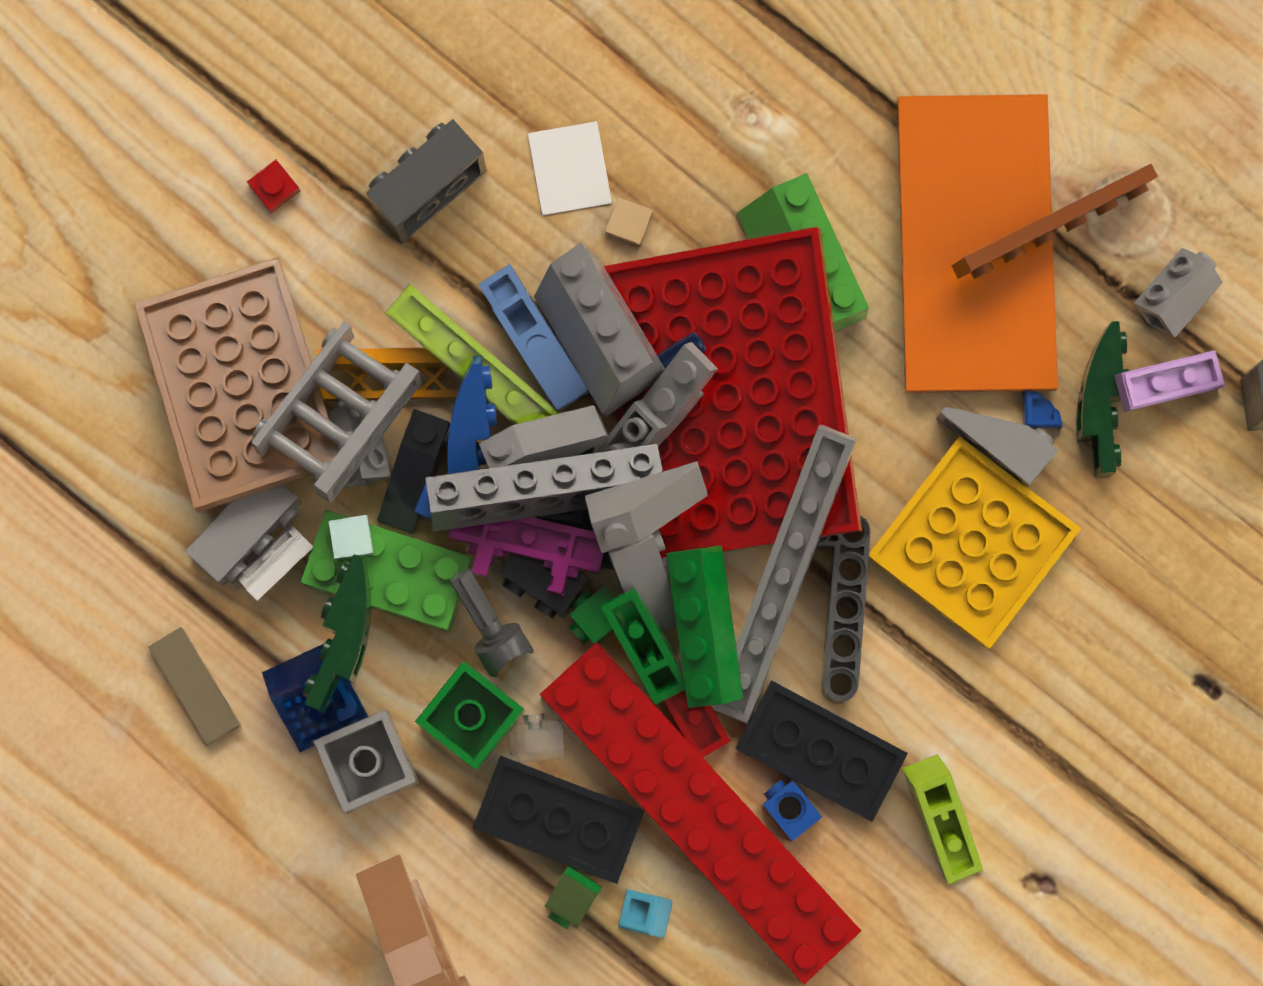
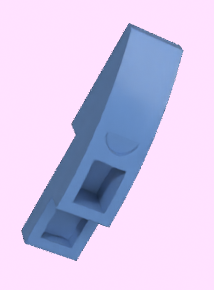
M510 264L478 284L502 326L558 412L590 393L555 333L549 327Z

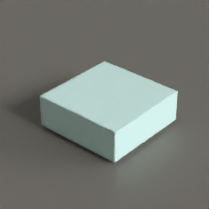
M367 515L328 521L335 560L352 558L354 554L359 556L374 554Z

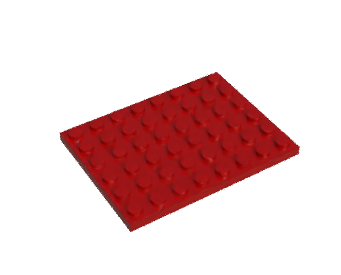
M812 227L604 266L656 354L664 351L692 332H696L706 346L703 354L718 368L701 390L704 393L701 399L658 446L663 472L698 461L708 494L707 497L658 529L665 545V550L659 551L661 558L666 557V553L719 545H722L723 552L774 545L818 426L822 424L849 435L821 229L819 227ZM651 387L616 410L617 422L621 420L635 401L643 399ZM852 454L820 537L862 531Z

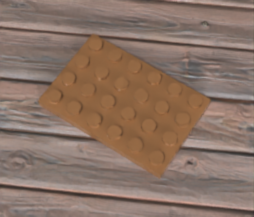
M279 257L134 303L193 507L197 513L313 475L272 446L261 457L256 453L251 443L254 439L252 434L257 425L263 419L268 420L312 363ZM317 386L305 401V404L330 420L320 386ZM296 416L292 418L281 433L323 463L326 461L331 463L339 452L336 443Z

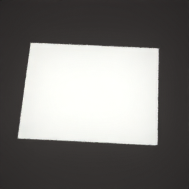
M597 121L528 133L542 216L612 203Z

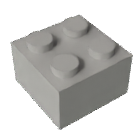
M387 710L314 741L343 813H352L419 783L390 712Z

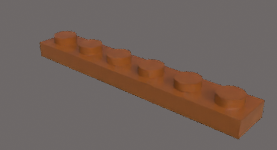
M1149 164L962 258L951 266L958 279L971 273L973 279H976L994 269L991 262L1002 257L1004 262L1007 263L1026 253L1023 246L1034 242L1037 248L1056 238L1055 230L1065 226L1067 232L1088 222L1085 217L1086 214L1095 210L1097 215L1100 216L1118 206L1116 199L1126 195L1128 201L1144 194L1149 191L1146 184L1157 178L1158 175L1152 164Z

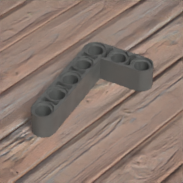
M861 515L862 538L860 541L848 542L840 534L821 537L816 546L818 550L832 551L821 685L824 696L829 701L837 704L850 700L856 694L859 686L871 534L868 521ZM849 561L857 565L859 569L858 578L851 581L842 578L839 573V565L841 563ZM841 599L852 601L856 607L855 616L850 619L840 617L836 612V603ZM838 637L848 638L853 644L852 654L848 657L838 656L833 650L834 639ZM842 675L848 679L850 690L846 695L839 696L832 692L829 683L833 676Z

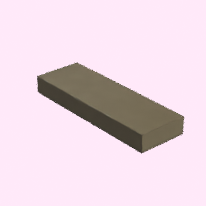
M182 627L148 647L206 745L214 743L241 726V723Z

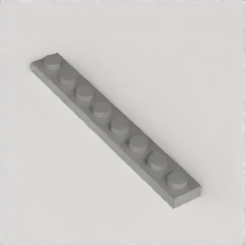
M822 424L818 426L736 644L743 699L726 704L713 705V710L746 724L750 721L857 438Z

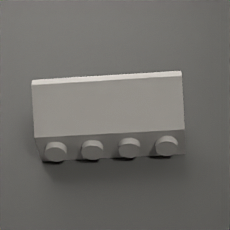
M581 242L549 265L534 297L600 411L607 417L651 387L665 368L595 253Z

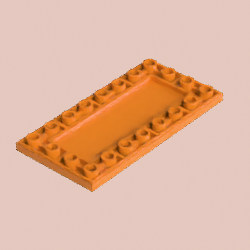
M1048 94L898 96L897 119L905 393L1056 391L1058 389L1053 240L1037 248L1034 242L1023 246L1025 254L1007 263L1004 262L1002 257L991 262L994 269L976 279H973L971 273L958 279L951 266L962 258L1052 214Z

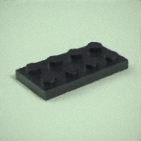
M772 680L735 748L870 822H873L908 754Z
M500 755L473 829L617 884L645 811Z

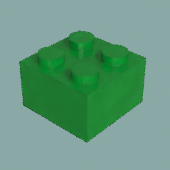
M462 661L415 722L473 769L479 771L526 711L465 661Z

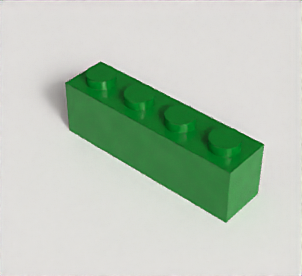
M722 545L666 553L688 708L721 705L743 699Z

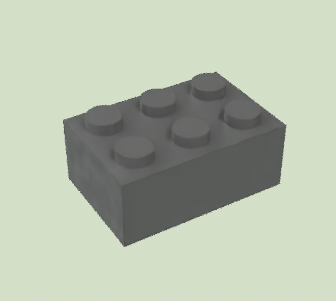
M454 119L446 125L444 123L436 125L427 134L426 138L428 140L418 149L415 147L408 149L398 159L399 165L389 174L386 172L380 173L369 184L370 190L366 194L373 211L402 244L487 172L482 150Z

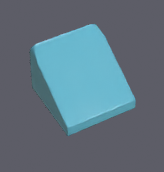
M627 889L618 927L663 938L666 934L672 900Z

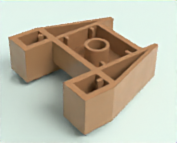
M400 855L356 874L395 986H470L465 975L458 976L417 879L410 881Z

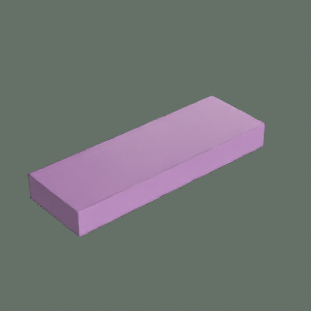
M1215 350L1114 375L1124 412L1225 387Z

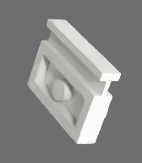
M290 524L261 555L257 556L247 565L248 568L238 580L258 601L313 546Z

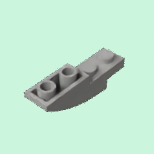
M692 342L684 344L643 399L635 401L608 435L609 439L605 440L595 453L658 444L659 446L704 395L701 390L718 368Z

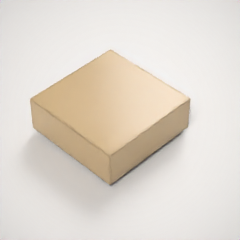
M618 197L607 224L605 235L640 247L653 210Z

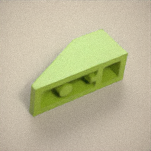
M936 754L902 768L913 802L947 884L983 871L952 775L939 755Z

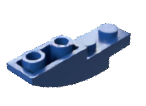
M482 356L473 357L456 394L448 437L449 474L481 470V465H487L477 440L490 438L491 427L497 426L495 403L487 404L486 389H492L490 366H483Z

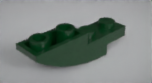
M1112 321L1097 341L1087 362L1078 397L1076 416L1077 442L1092 441L1095 478L1111 477L1116 473V467L1121 466L1120 445L1114 444L1113 430L1118 428V412L1116 407H1111V403L1121 400L1114 375L1127 372L1129 369H1123L1122 354L1127 353V336L1125 331L1120 332L1119 321Z
M356 554L353 555L350 562L345 561L337 576V583L340 586L335 598L329 597L322 609L321 618L324 619L322 626L327 631L335 634L333 640L328 638L324 643L319 656V660L323 661L317 676L313 674L310 676L303 692V696L307 697L305 705L322 714H325L340 679L355 684L368 644L371 624L370 580L366 562L361 556Z

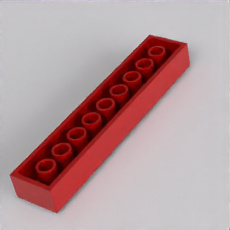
M597 642L539 694L801 983L805 985L862 931Z

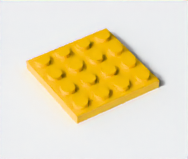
M959 436L870 551L869 559L989 650L1082 528Z

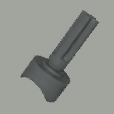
M467 568L463 572L458 571L455 573V577L450 579V582L483 636L474 649L489 676L497 677L499 671L512 658L526 653L533 654V647L518 623L502 625L471 570Z

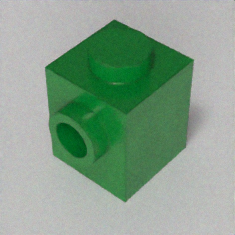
M605 585L594 595H591L589 591L585 592L571 605L575 610L570 614V618L574 623L569 628L583 645L588 641L593 645L596 642L599 644L613 632L600 607L601 604L615 598Z

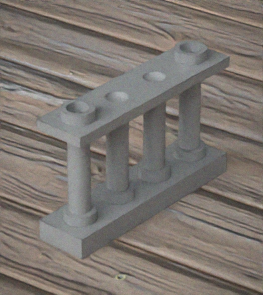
M345 321L338 329L333 328L329 331L322 342L323 349L272 416L268 420L263 419L257 425L252 434L254 439L251 442L256 453L261 457L272 446L315 475L314 480L316 483L314 487L318 496L330 504L422 384L419 371L408 363L403 366L400 372L398 370L392 372L352 345L351 341L354 339L351 325ZM340 356H343L384 384L385 391L377 402L375 400L369 402L328 374V371ZM317 386H320L361 414V420L363 421L354 432L351 430L348 432L344 431L305 404V401ZM294 416L338 445L339 452L331 463L329 461L323 463L281 434Z

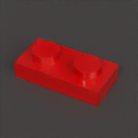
M686 689L663 701L684 738L703 758L731 742L711 706L688 708Z

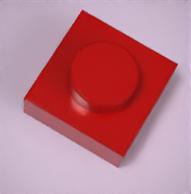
M277 159L247 181L250 188L271 214L301 191Z

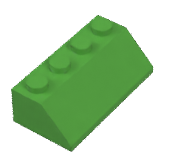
M807 173L772 187L737 212L747 239L819 227L822 235L835 332L866 319L869 306Z

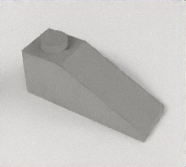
M592 405L512 425L479 443L488 467L495 468L577 456L609 439V436L597 409Z
M946 406L936 418L958 437H962L1026 487L1033 482L1058 451L1053 446V438L1040 428H1036L1034 431L1027 425Z
M698 461L595 492L586 495L585 498L593 530L600 550L604 553L640 542L707 497L708 494Z

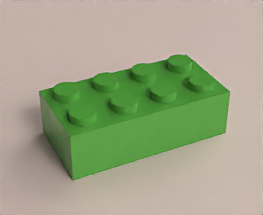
M325 510L301 583L307 588L335 597L340 586L337 583L338 573L345 561L350 562L352 558L334 559L328 521L350 517ZM369 524L374 554L361 557L366 562L370 580L371 608L450 634L461 603V599L452 586L450 579L455 577L454 574L458 571L463 572L467 568L472 570L474 564L472 557Z

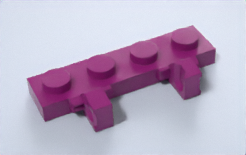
M533 517L451 529L449 534L450 540L469 544L468 553L476 555L472 568L474 576L489 579L488 570L490 564L494 562V556L503 558L504 552L544 561V568L552 569L550 587L547 588V592L559 596H564L568 577L577 579L579 570L600 574L605 552L602 553L595 532Z

